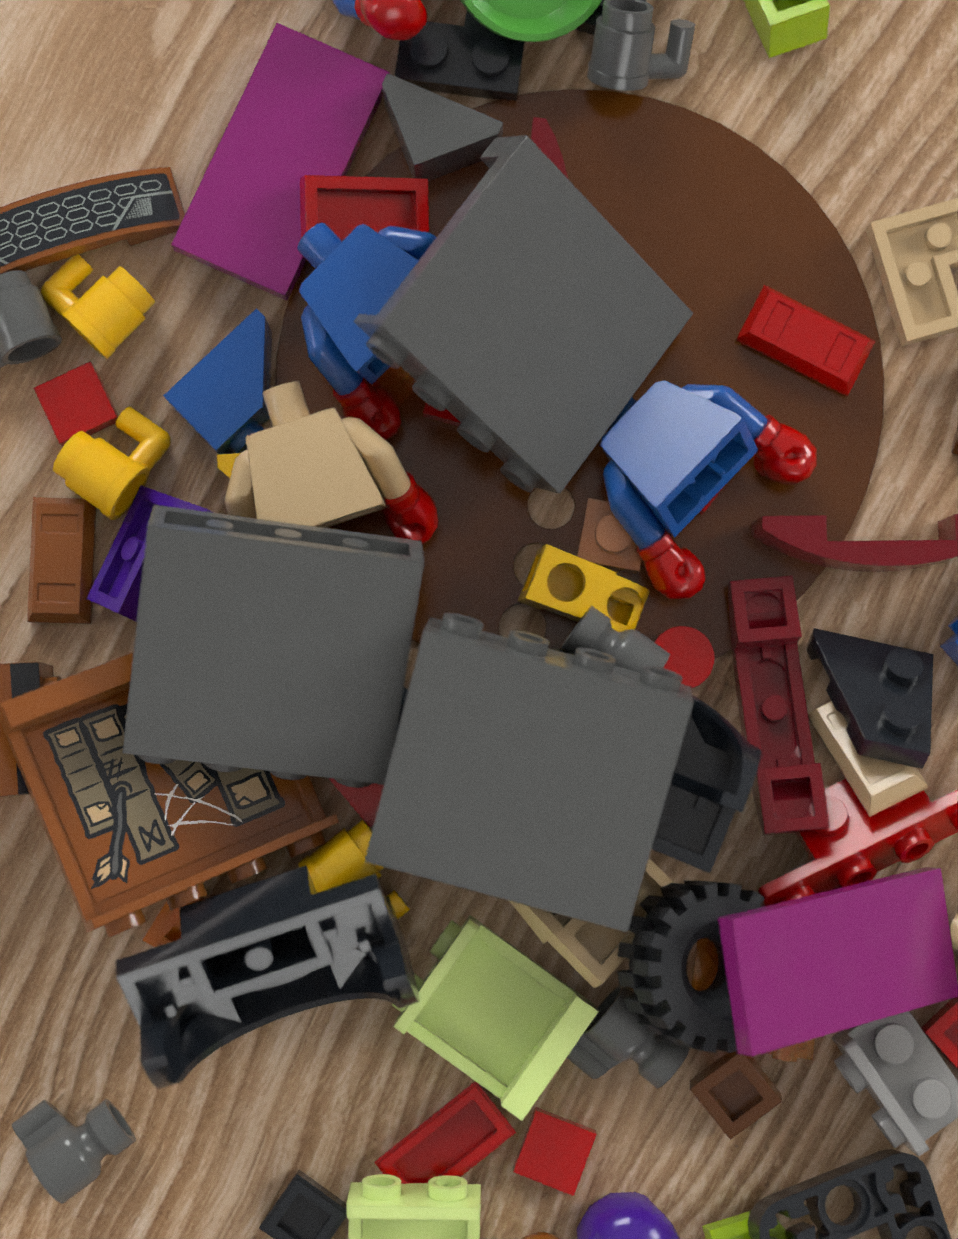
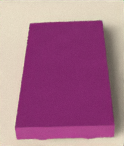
M276 23L171 243L174 251L287 301L306 262V259L297 250L298 243L301 240L300 178L304 175H347L383 98L382 83L386 74H390V72Z
M924 867L718 918L738 1054L756 1056L958 997V982L941 868Z

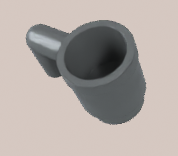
M604 0L602 16L596 19L587 78L599 86L623 91L643 89L648 85L649 79L681 78L688 70L695 24L683 19L672 20L666 53L651 54L656 28L652 23L654 7L643 0Z
M21 270L0 274V368L7 364H21L38 359L56 349L62 342L61 335L57 326L52 321L39 288L32 285L27 272Z

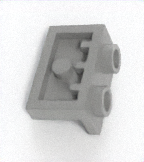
M910 1011L845 1029L832 1037V1040L842 1053L841 1056L834 1060V1063L857 1094L865 1088L868 1090L880 1108L871 1116L894 1148L904 1143L919 1157L929 1150L925 1140L958 1118V1081Z

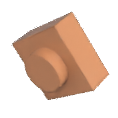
M588 498L577 556L607 569L638 574L642 560L636 552L638 546L612 514L608 501Z

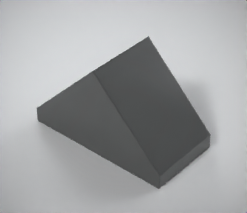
M386 74L382 83L385 109L413 178H424L430 181L482 161L480 157L495 138L503 137V122L396 76Z

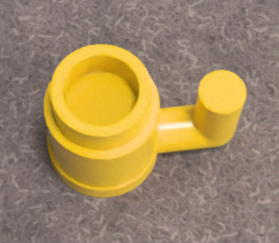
M78 254L70 257L42 285L41 295L91 347L107 360L116 351L115 349L146 319L144 314L156 302L145 288L121 266L108 278L102 276L78 298L72 291L94 271Z
M131 406L126 407L122 411L115 424L118 429L140 443L129 457L101 437L94 439L84 431H79L65 443L53 465V472L65 480L67 488L98 508L102 514L111 520L120 518L130 508L140 485L145 486L150 470L171 445V437L167 431Z
M363 819L349 831L343 828L310 856L307 855L298 863L299 867L307 865L318 893L376 874L379 879L382 876L380 871L385 868L365 862L372 830ZM395 890L387 895L390 897L397 919L410 910Z

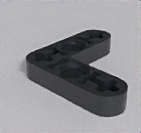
M893 1149L873 1153L762 1198L750 1211L747 1223L751 1239H777L769 1235V1230L777 1226L776 1214L778 1212L791 1219H798L809 1214L812 1222L817 1227L816 1231L815 1226L803 1221L785 1230L786 1239H848L875 1227L878 1228L881 1239H905L909 1231L917 1226H924L928 1230L931 1239H951L930 1173L924 1162L915 1155ZM892 1167L907 1172L908 1179L900 1183L902 1197L900 1194L886 1189V1183L894 1178ZM845 1185L853 1195V1210L847 1219L834 1223L826 1213V1198L832 1189ZM904 1204L920 1208V1211L907 1212ZM896 1213H901L897 1217H894Z

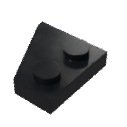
M813 628L807 643V653L811 660L820 659L830 679L826 691L835 709L844 716L847 722L846 731L858 755L923 769L931 754L933 654Z

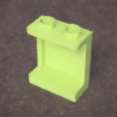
M469 915L462 927L451 920L429 951L438 958L436 964L424 980L414 973L419 1003L404 1008H398L392 1004L394 1008L401 1012L393 1027L402 1034L410 1033L497 1096L503 1108L523 1121L597 1015L598 1010L594 1003L471 915Z
M386 1174L367 1176L362 1179V1182H351L346 1203V1217L349 1218L348 1239H480L481 1184H468L466 1179L451 1175L433 1177L428 1180V1183L401 1184L400 1178Z

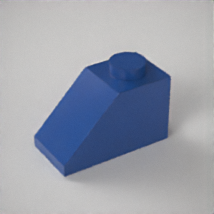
M256 308L163 395L170 405L218 455L233 454L234 452L242 453L247 450L246 436L265 430L262 425L270 419L262 395L264 391L271 388L272 331L265 316Z

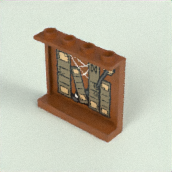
M134 652L0 703V724L87 933L104 926L109 938L147 922L142 909L166 899L172 911L208 895L203 883L217 876L227 873L231 884H234L268 869L263 856L286 847L290 858H293L323 845L326 841L322 831L340 823L336 814L326 818L308 775L299 780H287L276 777L266 770L241 768L234 772H220L210 769L204 763L176 760L169 764H154L142 760L138 755L123 753Z

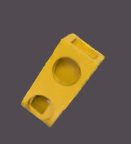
M546 544L537 549L517 601L577 622L592 605L611 619V625L614 630L622 632L628 629L635 630L650 591L635 582L616 575L617 572Z

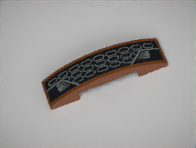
M151 168L90 179L49 190L0 207V274L16 270L27 271L123 240H127L130 246H134L177 232L185 216V211L171 168Z

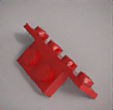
M846 779L826 788L825 795L830 828L826 830L796 832L797 837L812 861L761 886L758 889V894L764 897L761 905L769 906L871 881L877 872L899 861L910 863L922 858L933 848L935 843L958 832V789L931 802L923 790L869 817Z

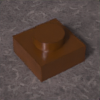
M738 1051L727 1052L690 1080L691 1092L730 1140L782 1103L781 1092L753 1057L738 1054Z

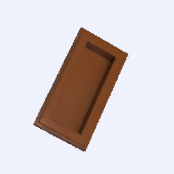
M33 497L27 622L91 624L92 601L86 598L93 586L96 507L83 498Z

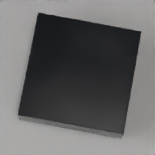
M298 1170L259 1228L273 1239H331L346 1218V1203L304 1172Z

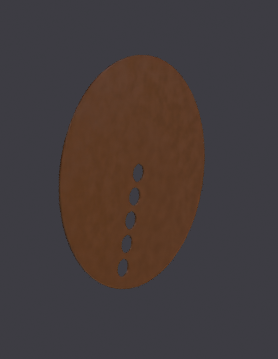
M581 89L527 93L518 95L517 101L500 99L472 108L503 122V137L527 135L531 139L533 117L546 118L562 153L568 180L693 312L691 318L632 396L634 400L638 401L655 382L664 380L681 388L687 384L728 386L764 416L772 415L779 423L791 426L806 434L817 448V466L808 479L794 485L773 482L767 477L761 476L754 467L752 457L725 485L703 515L698 513L675 538L670 535L680 548L686 547L704 566L706 580L703 588L691 598L668 599L654 589L646 573L643 560H641L638 574L612 570L617 572L616 575L635 582L650 591L635 630L641 632L654 642L660 634L672 627L688 626L695 628L708 638L713 647L714 659L732 650L728 584L730 581L793 575L796 600H798L826 568L790 557L765 545L751 536V523L761 516L827 515V541H843L851 529L866 495L878 455L883 422L884 371L880 337L871 301L857 265L836 227L810 193L783 166L754 143L724 125L689 109L646 96L609 90ZM401 146L387 155L364 176L413 178ZM483 161L428 181L429 233L436 237L441 233L490 168ZM306 260L291 292L283 317L276 355L275 386L299 381L310 415L335 408L342 419L345 418L342 407L333 396L332 386L308 356L301 320L304 308L308 303L301 295L299 288L315 268ZM764 285L876 341L847 397L736 341ZM390 366L377 381L395 399L402 421L397 434L386 441L393 446L405 471L411 473L417 484L423 487L433 498L438 515L437 529L429 541L422 545L424 566L412 640L420 644L423 631L430 617L442 620L445 613H455L477 619L483 623L482 631L501 636L499 623L502 615L510 607L523 604L517 601L523 585L518 581L514 573V560L518 552L527 545L538 543L548 544L577 556L588 498L608 501L602 474L609 463V459L600 446L602 438L565 486L574 500V513L571 519L564 526L556 529L543 528L532 520L528 511L529 497L536 488L534 487L531 492H526L510 482L500 471L504 462L491 450L483 452L471 445L458 433V426L423 417L426 402L412 389L416 380L401 366L398 369ZM383 509L327 527L329 529L394 537L384 518ZM538 609L546 622L544 638L550 642L548 649H563V643L578 622L544 609Z

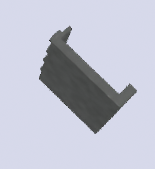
M527 135L495 138L480 157L490 168L377 316L359 314L353 322L370 337L366 346L377 358L393 368L398 369L401 366L416 380L412 389L422 400L437 410L444 411L447 409L461 422L457 427V431L466 441L483 452L491 450L504 462L500 471L510 482L526 492H531L535 487L560 494L691 318L693 312Z
M154 505L147 527L123 753L138 755L142 760L154 764H169L176 760L204 763L208 768L220 772H234L241 768L270 771L274 776L287 780H299L308 775L333 778L344 786L354 788L367 787L372 783L384 785L395 744L424 566L422 542Z
M445 613L442 620L430 617L423 631L365 862L628 932L694 703L691 686L681 684L683 679L681 675L664 668L643 666L642 672L638 673L616 667V659L600 651L577 648L575 655L548 649L549 640L536 634L524 631H510L507 638L482 631V622L465 615Z

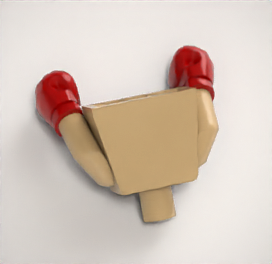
M299 381L284 383L262 393L273 427L246 436L247 450L235 458L225 496L228 515L327 528L383 509L386 523L395 538L418 540L422 542V545L429 541L438 527L435 501L423 487L417 484L411 473L405 471L390 443L359 418L347 417L341 419L335 408L310 415Z

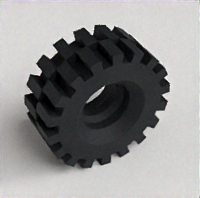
M684 880V884L670 883L661 887L663 896L648 895L639 904L647 915L645 917L632 916L628 928L629 931L635 934L632 944L620 942L617 955L618 957L629 958V970L617 971L620 986L633 988L634 994L625 998L624 1001L630 1012L644 1015L638 1023L646 1031L659 1034V1039L671 1044L705 1052L716 1053V1050L730 1053L737 1051L718 918L765 907L760 906L764 900L763 896L753 890H741L742 885ZM707 938L713 942L717 950L718 970L711 985L706 990L698 991L689 982L687 960L694 944L699 939Z

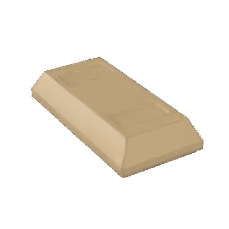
M832 701L808 713V719L869 817L928 788L927 783L916 767L858 755L846 731L847 722L844 716L835 709Z

